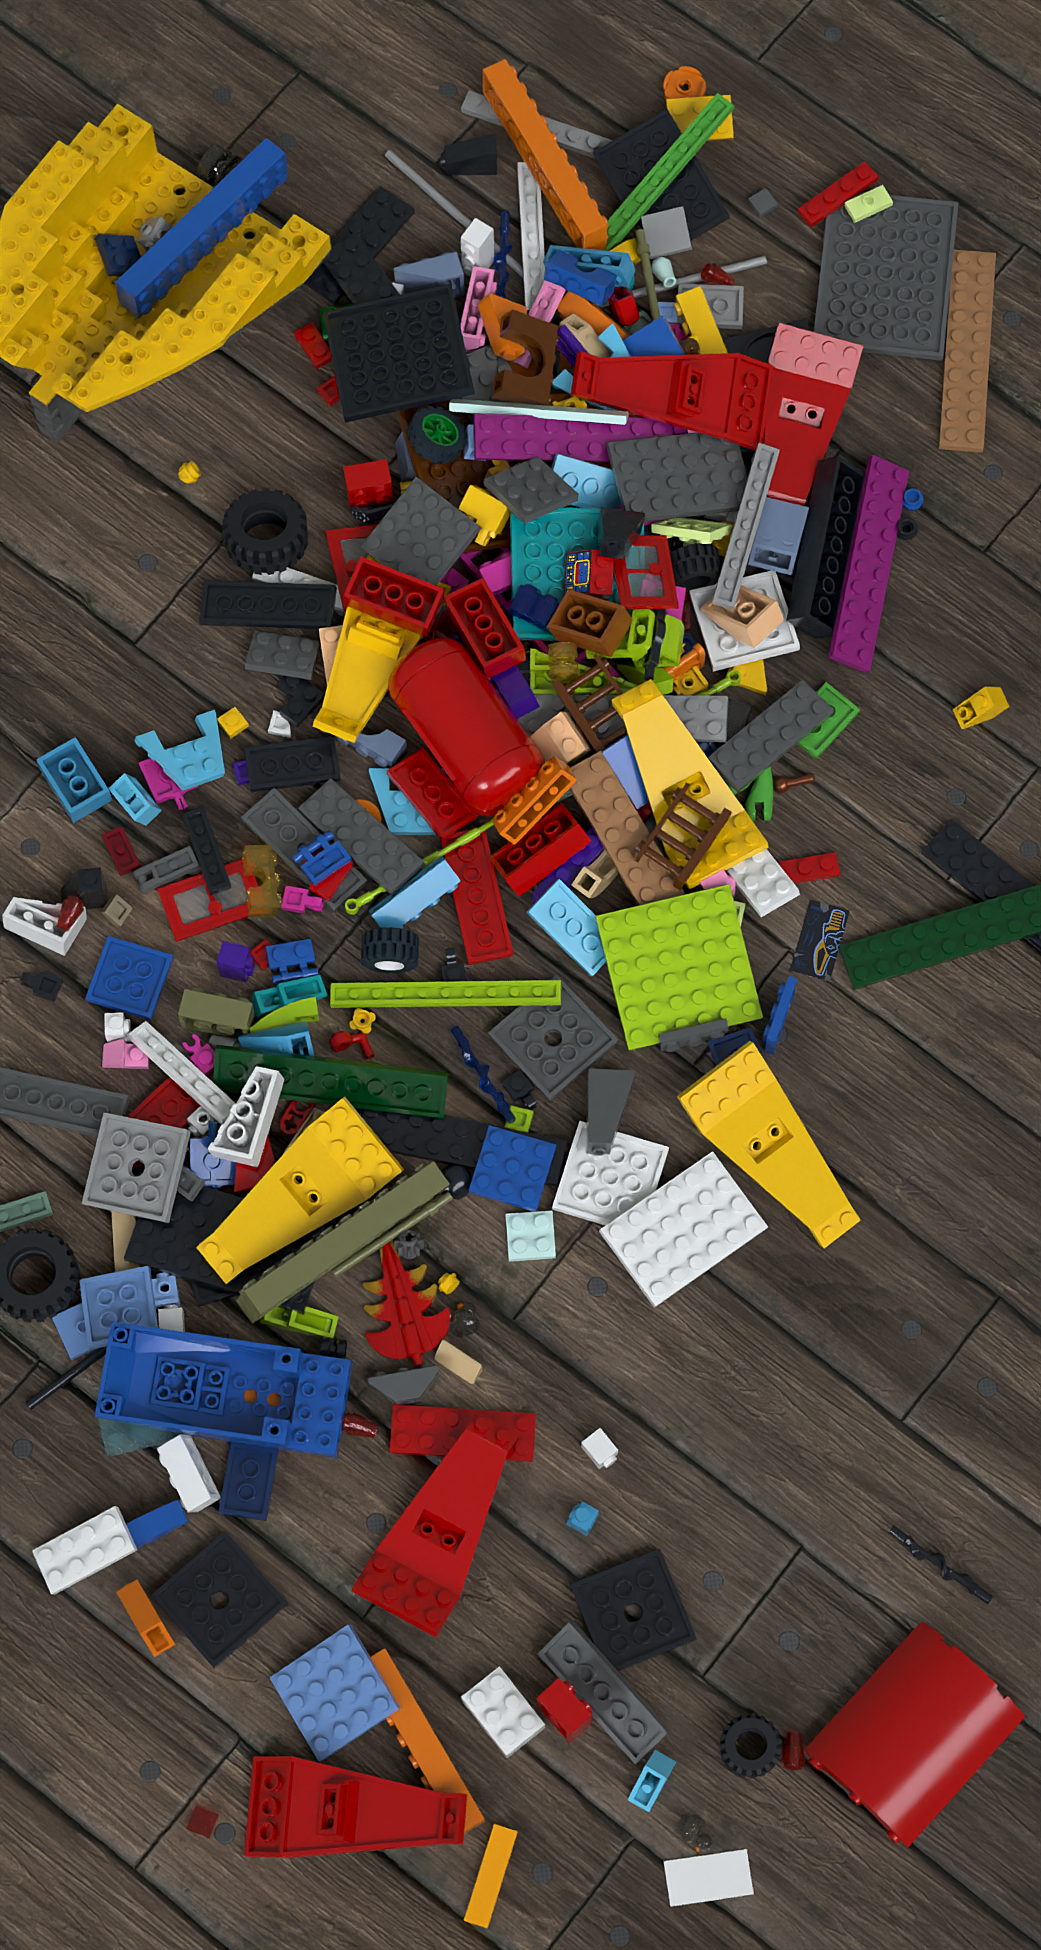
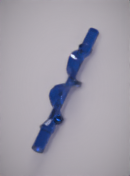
M506 210L501 211L499 227L500 252L493 259L494 268L499 273L496 295L502 298H506L505 286L510 278V273L506 271V256L513 249L508 240L510 212Z
M459 1026L453 1027L451 1032L457 1040L458 1046L462 1049V1057L466 1065L475 1068L481 1077L479 1087L482 1091L492 1095L497 1103L498 1110L501 1111L507 1123H513L516 1118L508 1107V1103L504 1100V1094L497 1092L487 1076L490 1066L488 1064L481 1065L470 1048L469 1040L466 1039Z

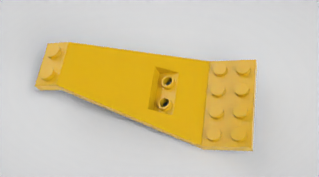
M369 554L368 557L366 558V559H369V560H372V561H374V562H377V563L381 564L378 560H376V559H375L373 556H371L370 554ZM441 582L437 584L438 587L444 589V596L450 594L451 586ZM347 606L322 708L314 719L313 727L355 743L389 690L388 679L395 665L405 654L419 644L423 636Z
M652 679L612 699V705L624 721L656 825L674 801L671 797L677 787L682 789L686 782L690 786L685 794L704 807L721 814L724 808L732 812L729 820L685 883L689 890L723 869L726 871L768 848L766 839ZM682 802L673 811L702 831H709L712 827L708 819ZM669 819L662 827L663 831L691 849L692 847L697 849L700 845L697 841L698 838ZM662 841L667 858L677 866L685 867L688 862L685 859L686 856Z
M747 1042L677 1096L699 1132L805 1224L822 1248H826L861 1221L753 1042ZM776 1128V1132L771 1134L772 1129ZM758 1142L757 1147L753 1148V1144Z
M343 1097L304 1130L216 1231L196 1248L227 1284L244 1269L368 1200L404 1169L347 1098ZM297 1175L302 1177V1183L296 1180ZM311 1194H316L318 1200H312Z

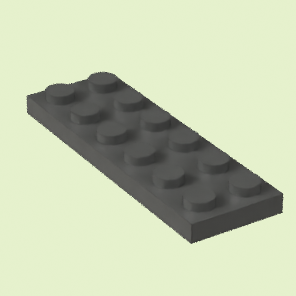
M802 680L711 754L708 759L719 775L738 793L833 715L834 709Z
M331 778L298 808L299 812L323 834L330 830L334 836L331 841L333 843L339 841L351 859L391 895L397 892L425 866L421 858Z
M273 788L241 817V820L310 887L311 881L301 870V865L305 862L301 860L296 863L292 855L297 853L298 848L301 846H307L313 842L320 833ZM353 866L331 900L328 902L323 899L322 901L335 913L348 899L353 897L368 883L367 879Z
M0 1067V1116L98 1137L103 1113L125 1117L130 1101L129 1095Z
M573 1620L568 1622L538 1653L558 1678L563 1682L567 1680L576 1690L575 1696L580 1701L583 1698L591 1706L592 1716L634 1764L640 1762L671 1731Z

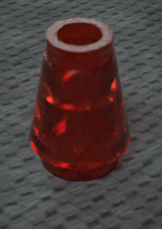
M707 263L701 272V279L706 284L732 286L734 283V277L715 263Z
M67 896V899L63 900L56 926L68 932L84 911V902L74 896Z
M355 1412L353 1414L347 1413L342 1431L347 1432L346 1435L375 1438L378 1424Z
M799 1732L787 1733L781 1759L784 1769L801 1770L806 1762L801 1733Z

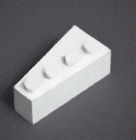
M255 1067L241 1091L240 1098L232 1106L231 1113L226 1122L221 1125L214 1142H211L207 1149L213 1157L258 1167L284 1083V1078L279 1071Z

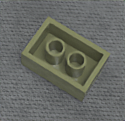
M198 988L184 989L178 1012L182 1029L239 1039L238 1036L250 1034V1028L254 1025L256 1018L253 1004L248 999L237 997L236 1000L230 999L222 993L206 994Z

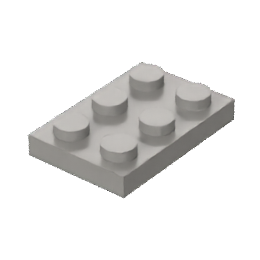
M678 284V295L701 286L717 328L742 329L744 286ZM677 315V324H679V327H682V323H684L681 315Z

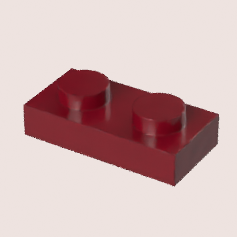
M122 826L101 835L120 876L141 867Z

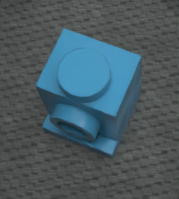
M582 1501L581 1504L578 1503L574 1506L566 1525L587 1536L599 1516V1510Z

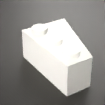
M13 897L2 915L5 929L64 956L87 920L86 907H66L60 903L56 905L44 904L42 901Z

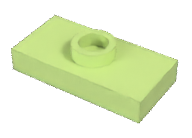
M881 185L846 201L844 206L854 223L891 207L893 201L884 186Z

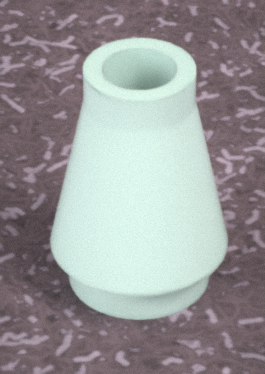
M665 257L656 258L651 264L652 274L665 287L674 286L676 279L671 261Z

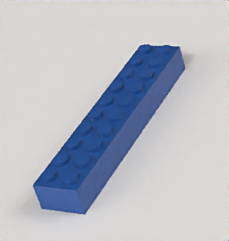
M264 139L116 281L119 303L138 319L144 314H148L153 305L158 300L165 298L168 291L174 285H178L188 271L194 270L198 262L204 256H208L217 243L223 242L233 228H237L248 214L256 210L258 204L263 199L269 198L273 190L286 181L288 176L286 153L269 139Z

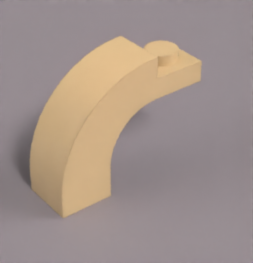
M605 849L591 865L582 868L571 884L588 898L598 896L619 874Z

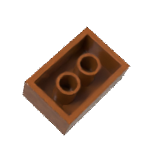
M568 589L547 627L557 641L612 657L633 620L622 605Z

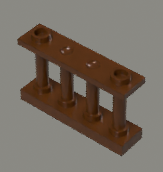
M596 653L593 657L598 663L570 683L565 682L562 684L558 678L551 684L598 753L626 735L627 731L624 725L606 738L602 737L599 739L595 734L599 726L618 714L614 706L593 720L589 719L587 721L583 716L586 708L612 691L616 690L618 695L623 694L608 671L612 667L605 657L600 659ZM603 671L610 682L581 702L579 700L574 702L571 698V695L574 694L573 691Z
M687 782L682 789L677 787L671 797L674 801L646 842L640 841L635 849V852L638 854L634 860L638 863L643 855L673 873V877L676 878L673 886L680 891L732 814L727 808H724L721 814L718 812L714 813L686 795L685 793L690 786ZM679 802H682L710 821L709 824L712 825L710 830L702 831L673 812ZM669 819L698 838L697 841L700 843L698 848L692 847L691 849L663 831L662 827ZM655 837L686 856L685 859L688 862L685 867L677 866L651 849L649 846Z

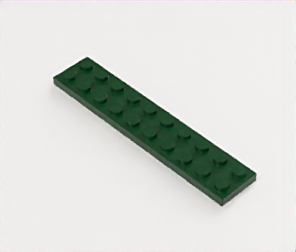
M1041 884L840 945L839 949L853 990L1041 933Z
M216 1045L213 1083L223 1092L242 1094L241 1091L255 1067L258 1066L279 1071L284 1078L279 1099L335 1105L343 1097H346L354 1108L444 1119L449 1074L447 1072Z

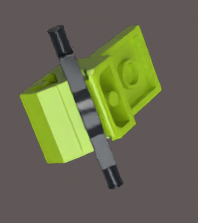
M663 589L656 590V596H664ZM633 609L632 614H630L633 621L613 656L608 657L597 653L599 658H632L635 667L646 668L644 679L646 681L654 680L655 667L680 666L684 625L682 620L667 615L666 609ZM586 650L587 658L595 659L593 655L596 653Z

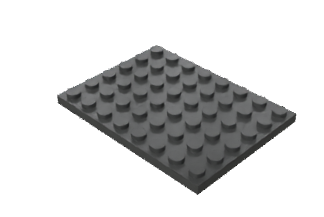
M889 195L893 201L891 207L854 223L844 205L827 216L814 332L862 344V352L942 361L959 202Z

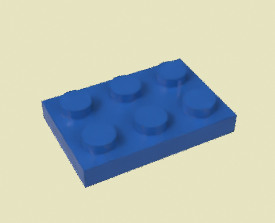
M788 976L787 982L781 983L776 1001L778 1003H774L769 1023H772V1025L767 1024L763 1035L762 1044H765V1053L774 1054L795 994L797 978Z

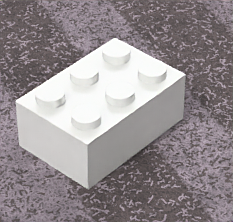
M500 1666L461 1696L462 1702L506 1759L545 1729L543 1721Z

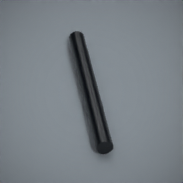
M104 1347L96 1349L25 1402L30 1410L106 1355V1349Z

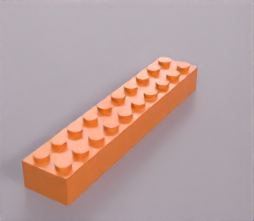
M506 59L484 68V96L576 248L604 250L606 248V240L608 239V221L604 215L601 216L598 212L596 201L589 197L588 189L583 181L580 182L578 179V173L574 165H570L567 161L568 157L565 150L559 148L554 132L548 130L545 117L539 115L534 99L528 97L526 86L517 79L515 68L512 65L510 66Z

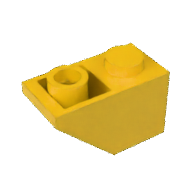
M984 687L952 710L961 729H965L996 717L1010 706L1001 687Z

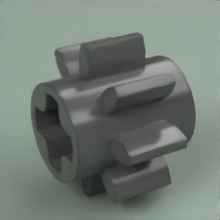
M405 1230L401 1232L397 1240H394V1246L398 1250V1256L412 1259L420 1255V1249L424 1248V1240L420 1239L419 1232Z

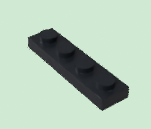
M204 807L183 813L182 816L210 895L231 889L232 886Z

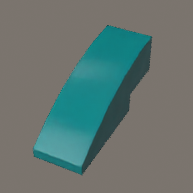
M315 975L279 983L275 988L256 991L251 996L250 1001L253 1004L255 1016L258 1020L287 1004L316 997V1001L325 998L327 993L321 975Z

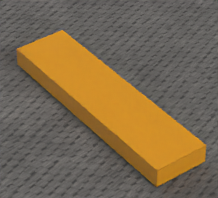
M494 1824L464 1918L465 1922L488 1929L518 1831Z

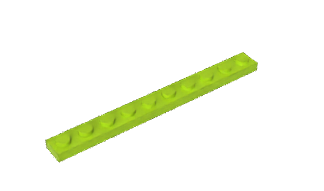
M561 980L331 983L330 1006L331 1008L561 1005Z

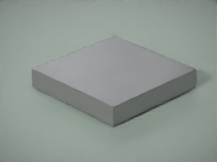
M683 206L641 216L646 244L650 248V260L692 250Z

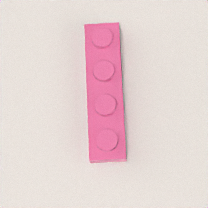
M545 281L528 315L550 323L566 290L559 285ZM525 348V352L513 362H510L528 368L533 357Z

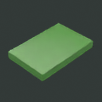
M827 682L816 693L834 709L833 715L798 743L801 748L815 759L827 749L860 713V709Z

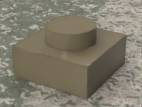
M112 894L100 913L115 926H121L133 908L120 896Z

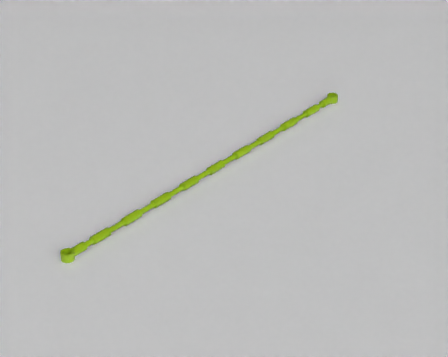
M732 670L725 679L713 685V688L706 692L703 691L696 696H710L715 692L719 693L730 685L737 686L741 681V674L736 670ZM737 676L738 679L731 680L730 677ZM490 820L479 828L475 827L457 838V841L439 852L435 851L422 859L425 866L421 869L423 870L438 857L480 836L481 832L494 825L493 821ZM379 885L377 889L372 892L368 891L357 899H348L345 903L346 912L351 915L356 914L361 906L373 900L381 892L385 893L386 890ZM350 904L356 905L354 909L348 908Z

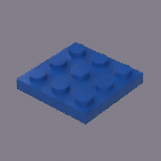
M108 936L85 999L87 1002L152 1021L174 956Z
M489 1125L469 1193L537 1212L556 1150V1144Z

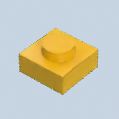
M236 707L217 718V722L230 739L249 727L248 722Z

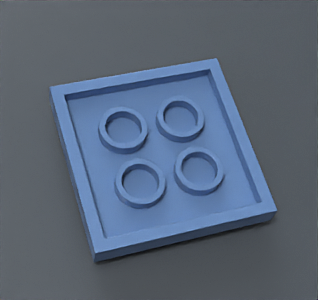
M149 1266L79 1280L87 1343L90 1350L107 1346L111 1322L158 1328Z

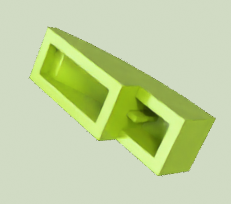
M633 660L617 664V669L631 683L639 685L646 682L644 679L646 668L635 667ZM655 667L654 680L652 681L662 695L672 693L674 678L662 667Z
M316 997L302 999L271 1012L250 1028V1033L307 1021V1023L319 1021Z
M276 1307L260 1318L259 1322L323 1338L325 1336L333 1339L339 1316L306 1307L304 1315L293 1310L290 1311Z

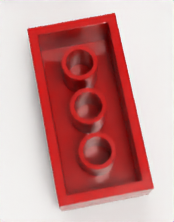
M360 556L343 595V602L345 606L428 637L444 600V589Z
M484 578L443 597L446 612L472 657L488 679L526 661L524 646Z
M561 802L541 817L515 845L509 842L489 858L519 897L529 891L540 880L546 878L552 871L564 864L577 852L583 850L592 841Z

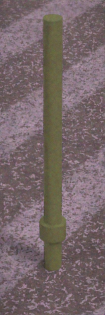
M639 229L635 232L638 243L636 249L637 255L641 259L653 322L660 317L649 260L650 248L646 244L644 230Z
M447 1192L435 1201L430 1200L424 1204L423 1209L331 1270L333 1275L338 1277L398 1237L401 1232L410 1229L427 1216L432 1217L438 1213L439 1208L453 1200L451 1194Z

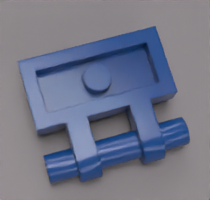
M330 830L323 835L320 833L313 842L307 846H301L298 848V852L292 855L296 863L303 859L307 861L301 865V870L314 886L352 861L350 855L339 841L332 845L328 843L334 838ZM321 847L323 851L313 857L311 853Z
M311 939L265 947L269 970L279 969L278 975L271 976L273 985L318 975L317 968L308 969L307 964L315 963ZM299 966L300 971L288 973L287 968Z

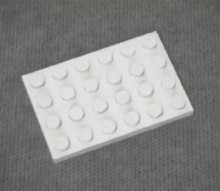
M712 1151L601 1228L599 1232L655 1308L762 1233L768 1226Z

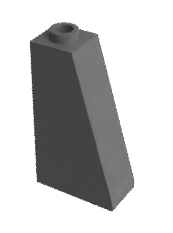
M588 1069L586 1153L596 1156L610 1154L633 1087L635 1070Z

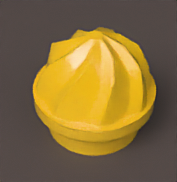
M193 461L183 463L179 469L180 480L187 484L198 481V477L201 476L200 469Z

